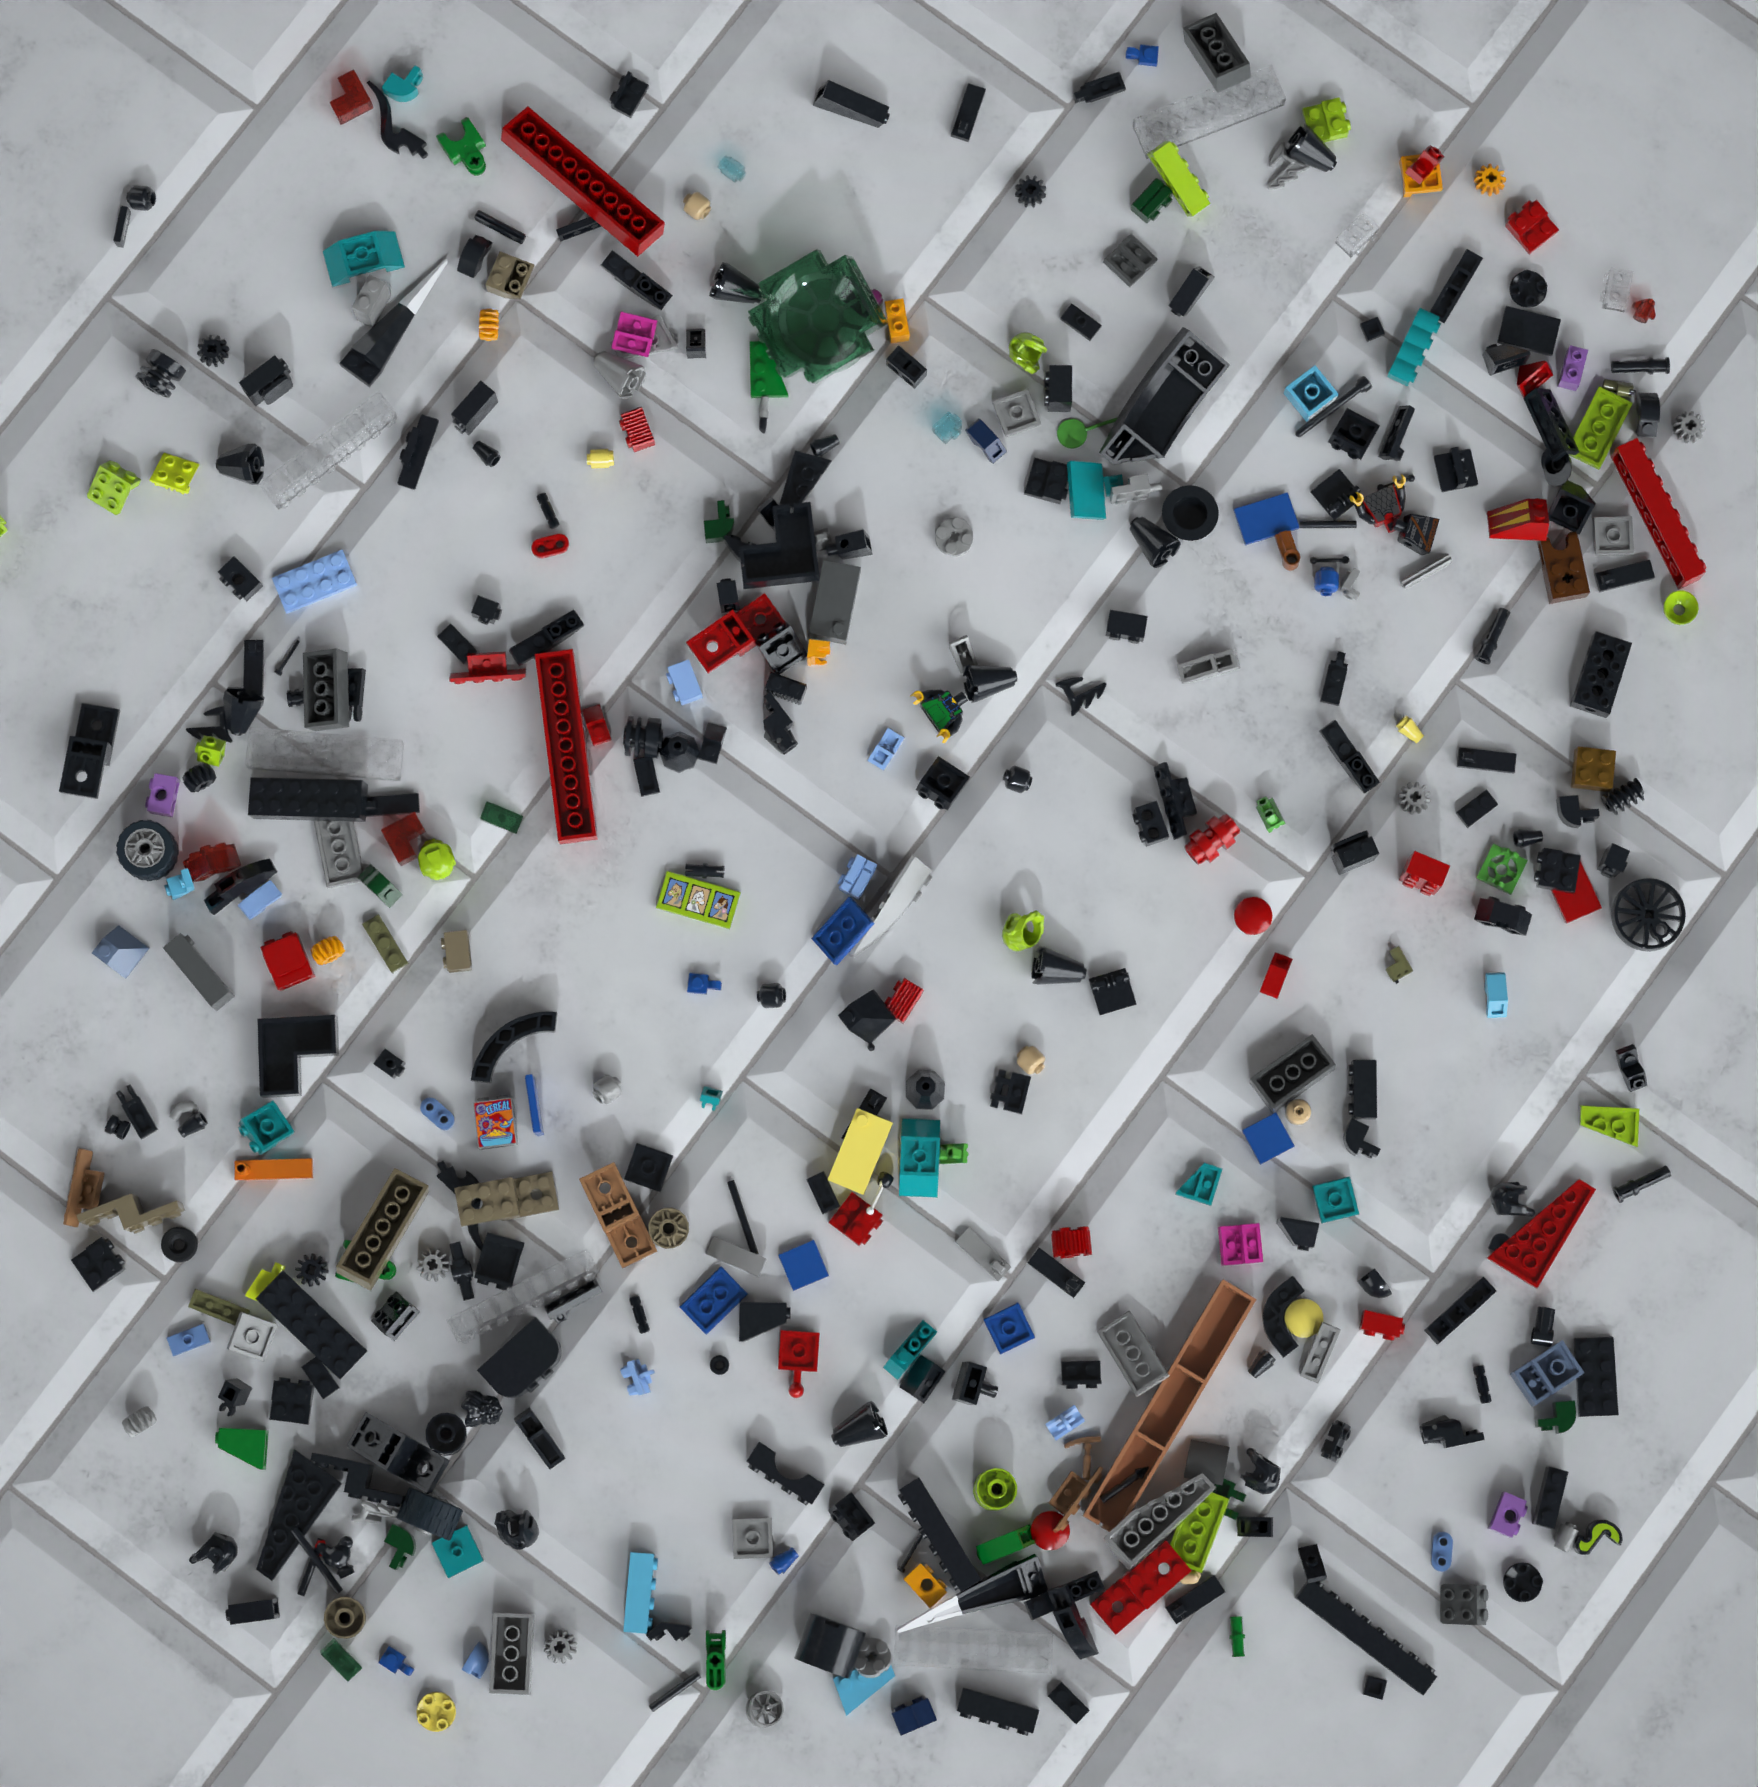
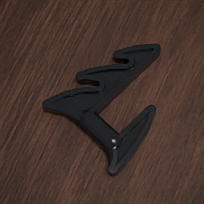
M1083 677L1066 679L1057 682L1055 686L1064 690L1071 705V716H1074L1082 707L1084 700H1086L1085 709L1090 706L1096 692L1097 699H1099L1107 684L1104 682L1077 696L1074 695L1071 686L1083 681Z
M224 706L204 712L205 716H220V726L186 728L189 734L201 740L199 735L201 733L203 736L213 737L212 734H215L221 740L233 742L226 726Z

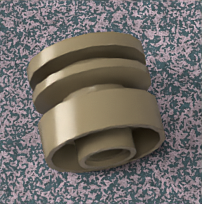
M663 1208L651 1217L648 1225L649 1235L657 1246L665 1249L675 1248L686 1240L689 1233V1222L680 1210ZM665 1223H672L674 1225L672 1233H666L663 1230Z
M351 1597L334 1599L324 1612L325 1627L331 1635L337 1638L349 1639L355 1637L362 1631L366 1622L364 1607ZM344 1612L350 1615V1621L346 1624L340 1621V1615Z

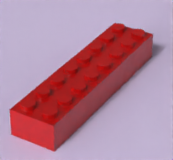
M1635 438L1618 446L1610 457L1679 590L1699 581L1706 573V565L1702 559H1699L1697 547L1693 542L1691 543L1686 526H1682L1679 520L1680 514L1677 509L1673 508L1669 493L1664 491L1662 487L1663 481L1659 475H1656L1653 461L1647 458L1644 444L1639 442L1638 438Z

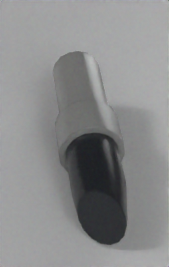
M761 397L759 430L763 434L767 426L769 397Z

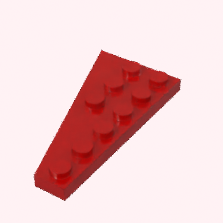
M1578 1179L1491 1253L1487 1259L1537 1289L1596 1189Z

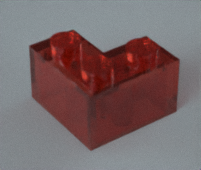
M354 69L337 78L344 95L329 103L340 125L373 109L372 102Z
M415 812L381 829L400 866L418 858L409 841L426 831Z
M226 843L217 844L215 847H211V845L199 848L200 851L189 854V858L183 861L185 869L188 868L192 882L205 881L215 874L231 872L241 866L235 845H226Z

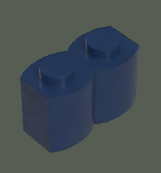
M923 1696L913 1699V1704L909 1706L901 1704L894 1707L895 1711L891 1714L900 1736L937 1721L928 1698L924 1699Z

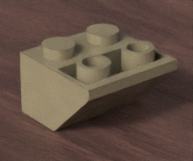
M499 251L485 285L487 292L503 298L521 299L535 265Z

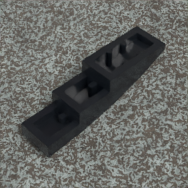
M1466 249L1430 310L1431 313L1439 316V321L1444 324L1483 260L1481 256Z
M1482 1277L1424 1331L1438 1345L1496 1292L1495 1288L1485 1277Z

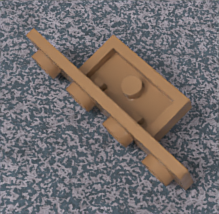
M78 1149L66 1212L64 1214V1225L78 1227L77 1215L81 1213V1210H90L98 1207L105 1173L90 1170L93 1151Z
M1098 1467L1088 1482L1073 1471L1063 1481L1048 1502L1063 1514V1517L1053 1529L1055 1533L1059 1530L1063 1531L1069 1524L1068 1517L1071 1514H1076L1081 1507L1079 1505L1081 1499H1086L1091 1493V1485L1093 1483L1097 1484L1102 1478L1103 1474L1101 1471L1104 1469L1103 1467Z

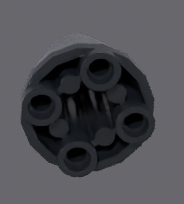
M722 262L720 269L715 274L714 280L716 283L712 286L709 296L716 300L754 304L755 302L760 303L764 289L760 288V285L730 264Z

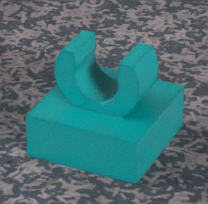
M1122 474L1103 477L1106 497L1110 496L1112 487L1124 485Z
M704 1086L700 1097L702 1108H705L706 1103H710L713 1105L712 1111H714L720 1103L723 1091Z

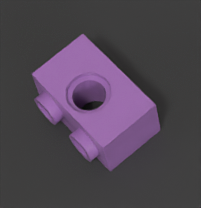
M1569 346L1557 387L1573 391L1577 390L1588 354L1587 349Z
M154 773V778H151L149 783V789H151L150 797L146 798L145 808H147L150 814L173 818L180 780L177 777ZM160 791H166L164 799L157 798Z
M1502 1492L1488 1529L1513 1538V1535H1517L1521 1525L1518 1523L1521 1516L1524 1517L1527 1512V1501L1507 1492ZM1507 1510H1511L1514 1514V1518L1511 1521L1505 1519L1504 1515Z

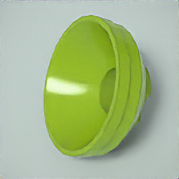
M1679 590L1671 593L1666 598L1663 610L1666 618L1671 623L1685 625L1693 621L1697 616L1699 606L1696 598L1691 593ZM1681 605L1684 608V613L1682 615L1675 614L1674 606Z

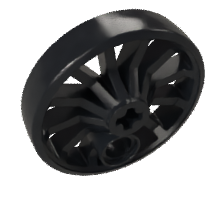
M1652 878L1639 879L1626 885L1615 897L1611 909L1612 925L1618 937L1628 946L1646 952L1661 950L1673 943L1680 935L1686 917L1685 906L1679 893L1668 883ZM1640 884L1650 885L1648 901L1644 897ZM1655 885L1665 890L1653 904ZM1634 887L1640 904L1626 893L1630 888ZM1670 893L1676 902L1657 909L1666 895ZM1621 899H1625L1636 910L1620 908L1619 903ZM1678 906L1680 916L1661 914L1660 912ZM1650 912V913H1651V916L1648 917V918H1645L1644 915H1645L1646 913ZM1618 913L1631 914L1637 917L1619 923ZM1660 919L1679 922L1677 930L1674 931L1666 922ZM1639 921L1637 927L1628 937L1622 927ZM1644 925L1643 943L1640 944L1635 942L1633 938ZM1656 926L1664 928V935L1656 932ZM1649 931L1652 938L1657 940V945H1648ZM1670 934L1671 938L1664 942L1663 938Z

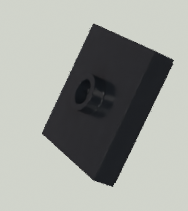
M636 1143L624 1180L661 1192L673 1155Z

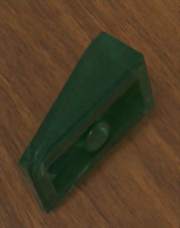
M486 802L480 817L482 822L517 834L523 819L522 815L490 802Z
M335 1638L320 1651L321 1655L347 1681H350L362 1669L361 1665Z

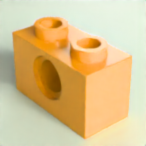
M903 298L885 301V313L891 344L909 341L910 334Z
M920 1563L904 1580L925 1604L931 1608L948 1593L945 1590L947 1585L940 1578L936 1580L932 1576L934 1571L927 1563L924 1566ZM924 1579H930L933 1583L932 1588L924 1590L921 1587V1582Z

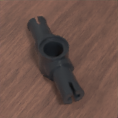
M460 1241L449 1244L453 1258L452 1265H450L453 1280L460 1286L463 1301L473 1299L474 1294L471 1281L474 1276L471 1263L464 1257Z

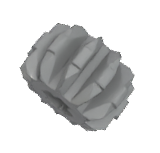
M1691 411L1689 415L1683 412L1682 416L1676 417L1677 422L1673 423V427L1676 429L1673 433L1680 434L1678 440L1685 438V443H1688L1689 440L1695 443L1697 438H1702V432L1706 428L1702 426L1705 420L1699 421L1700 414L1695 417L1694 412ZM1687 424L1691 425V427H1690V428H1692L1691 430H1688V429H1687V428H1688V427H1686Z
M1409 782L1407 788L1404 786L1401 788L1403 793H1399L1398 797L1403 799L1399 801V805H1406L1403 811L1410 808V814H1413L1416 809V812L1420 814L1422 809L1426 810L1428 808L1425 803L1431 802V799L1427 798L1430 795V791H1423L1426 788L1425 785L1418 788L1419 782H1416L1414 787ZM1413 794L1417 795L1416 798H1419L1416 802L1412 801L1413 798L1410 799Z
M428 1249L429 1256L422 1252L421 1255L425 1259L417 1260V1262L423 1264L418 1266L417 1270H424L420 1276L424 1277L427 1275V1281H430L433 1275L434 1281L437 1282L438 1275L445 1278V1275L442 1273L443 1270L449 1272L450 1269L444 1267V1265L450 1264V1261H443L447 1256L445 1253L439 1257V1249L435 1251L434 1255L433 1250ZM433 1260H436L435 1263L438 1264V1267L431 1270L429 1263H433Z
M145 1406L122 1421L125 1432L130 1437H134L155 1424L157 1419L154 1412L148 1406Z
M556 1630L557 1638L550 1633L548 1636L552 1642L549 1640L544 1641L545 1644L550 1645L549 1648L544 1649V1652L551 1651L547 1658L550 1659L555 1656L554 1663H557L559 1657H561V1662L564 1664L566 1662L565 1656L569 1660L573 1659L569 1652H577V1650L571 1648V1646H576L577 1642L570 1643L574 1636L570 1635L566 1638V1630H564L562 1637L560 1636V1631ZM558 1641H562V1644L565 1643L566 1648L563 1649V1652H559L555 1648L559 1644Z

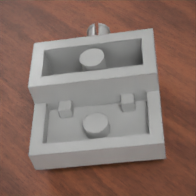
M1148 474L1131 476L1128 479L1127 485L1111 488L1110 502L1111 504L1123 505L1131 500H1134V502L1144 501L1152 491L1162 490L1161 482L1150 484Z

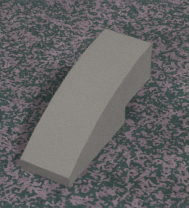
M1234 649L1210 654L1177 665L1182 684L1241 668L1236 650Z
M713 1237L706 1252V1255L757 1277L760 1276L767 1260L762 1256L717 1237Z

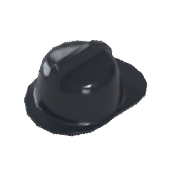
M1547 449L1543 452L1541 465L1548 484L1551 486L1563 485L1569 479L1572 472L1570 456L1566 454L1558 461H1552Z

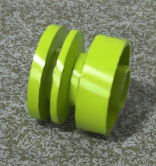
M993 1468L982 1472L976 1478L973 1484V1495L975 1501L986 1510L996 1511L1008 1507L1014 1501L1017 1495V1484L1010 1472L1000 1468ZM993 1484L999 1489L997 1495L991 1490Z

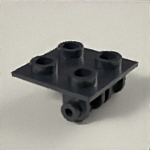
M1338 469L1310 493L1335 521L1355 505V503L1350 501L1349 497L1353 496L1356 500L1358 498L1356 492L1360 493L1361 490L1357 485L1354 487L1344 473Z
M1125 968L1089 979L1099 1015L1137 1005L1130 985V978Z

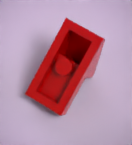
M600 704L583 709L582 713L593 746L611 741Z

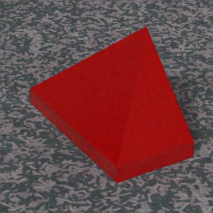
M1544 360L1519 366L1517 386L1523 398L1553 376L1547 361Z

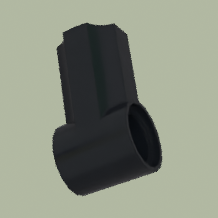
M1538 1307L1535 1327H1533L1531 1334V1344L1546 1347L1552 1346L1555 1309Z

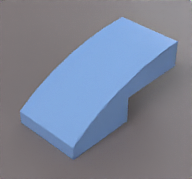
M888 728L867 761L885 770L905 737Z
M269 880L239 903L238 907L251 920L263 912L267 906L279 899L282 894L272 881Z

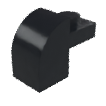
M475 235L473 239L469 238L460 256L457 271L474 278L481 270L483 259L491 249L493 242L478 235Z
M1638 393L1636 434L1638 437H1656L1657 426L1660 422L1658 394Z
M1578 795L1559 796L1556 799L1558 816L1568 827L1579 828L1581 820H1583V823H1593L1600 816L1599 809L1580 810Z
M1352 1118L1343 1136L1346 1149L1353 1156H1356L1358 1151L1361 1150V1154L1368 1158H1372V1156L1377 1157L1381 1149L1363 1141L1370 1126Z

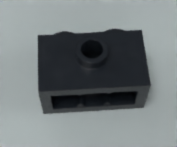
M1612 843L1605 850L1597 870L1601 871V875L1608 878L1616 877L1620 872L1623 873L1628 864L1626 860L1630 850Z

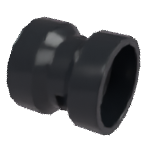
M112 1115L106 1124L104 1132L115 1134L117 1138L123 1140L130 1129L131 1123L126 1120L121 1121L119 1117Z

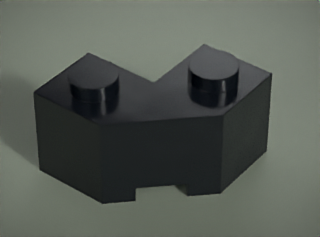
M1489 896L1488 899L1480 898L1474 920L1485 926L1501 928L1510 934L1526 936L1532 914L1526 911L1524 906H1513L1500 902L1498 898Z

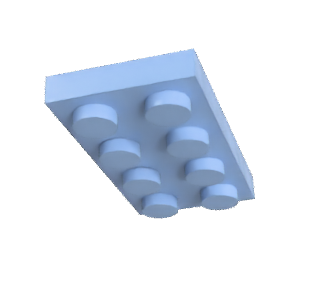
M343 550L272 578L286 613L357 585Z

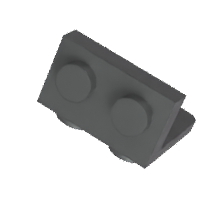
M1441 1585V1623L1486 1625L1488 1620V1610L1486 1609L1488 1590L1486 1585Z

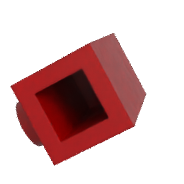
M1364 1310L1359 1330L1364 1331V1335L1375 1337V1334L1383 1335L1382 1339L1394 1341V1338H1399L1400 1334H1404L1405 1323H1402L1403 1318Z

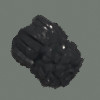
M474 1390L466 1392V1399L461 1405L463 1409L468 1411L465 1418L466 1427H477L480 1424H496L499 1422L503 1412L498 1398L489 1395L483 1396L481 1392Z

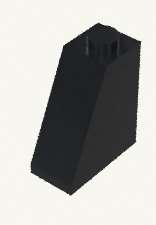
M1200 266L1193 268L1168 305L1172 308L1171 312L1178 317L1181 315L1183 317L1186 316L1215 276Z
M740 1302L739 1342L748 1341L786 1324L787 1319L791 1318V1307H787V1303Z
M278 1598L228 1605V1609L225 1611L226 1620L230 1621V1625L280 1618Z

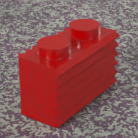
M642 407L620 414L622 420H619L622 431L626 430L628 437L625 440L628 448H632L634 452L655 445Z
M906 978L902 982L898 980L893 988L896 992L892 998L888 996L884 1002L897 1021L902 1024L905 1023L924 992L922 988Z

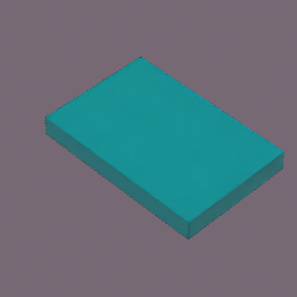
M1067 462L1071 518L1106 519L1102 463Z

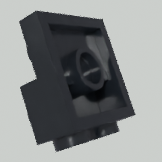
M1347 408L1328 443L1335 450L1347 452L1350 458L1361 460L1380 425Z
M1034 457L1024 495L1061 504L1062 499L1066 500L1068 489L1065 488L1068 481L1067 464L1057 461L1049 462Z
M786 621L784 623H776L773 626V630L769 633H761L755 642L772 671L779 675L807 657L806 650L792 627Z
M938 756L920 780L916 790L923 799L929 798L934 801V805L938 809H946L948 811L970 776Z
M1543 848L1537 855V863L1540 864L1539 871L1536 870L1534 875V882H1537L1536 887L1574 894L1581 855Z
M100 1237L86 1247V1250L71 1259L92 1292H95L126 1270L123 1266L125 1264L124 1259L120 1254L116 1255L112 1249L115 1247L109 1238Z
M279 1377V1381L274 1380L269 1420L309 1425L314 1386L310 1385V1381L298 1380V1383H291L290 1378Z

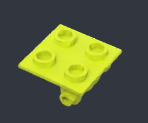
M163 453L149 481L155 483V486H162L167 490L170 487L171 491L176 489L177 492L183 495L185 493L188 494L190 491L189 484L199 464Z

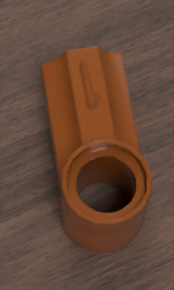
M1291 531L1280 532L1275 535V540L1282 558V565L1286 570H1295L1300 562V553L1296 549ZM1294 557L1296 562L1290 563L1286 558Z

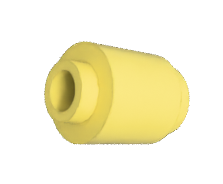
M590 450V454H587V465H591V469L614 466L613 450Z

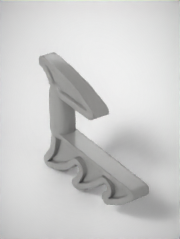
M1285 142L1278 147L1272 156L1269 166L1272 167L1281 157L1289 165L1268 186L1269 190L1284 187L1285 183L1280 182L1298 178V175L1290 173L1302 172L1309 168V165L1284 155Z
M362 1500L361 1505L363 1509L359 1515L352 1516V1521L381 1523L382 1517L379 1516L396 1518L399 1510L394 1507L391 1510L380 1503L376 1506L373 1503Z

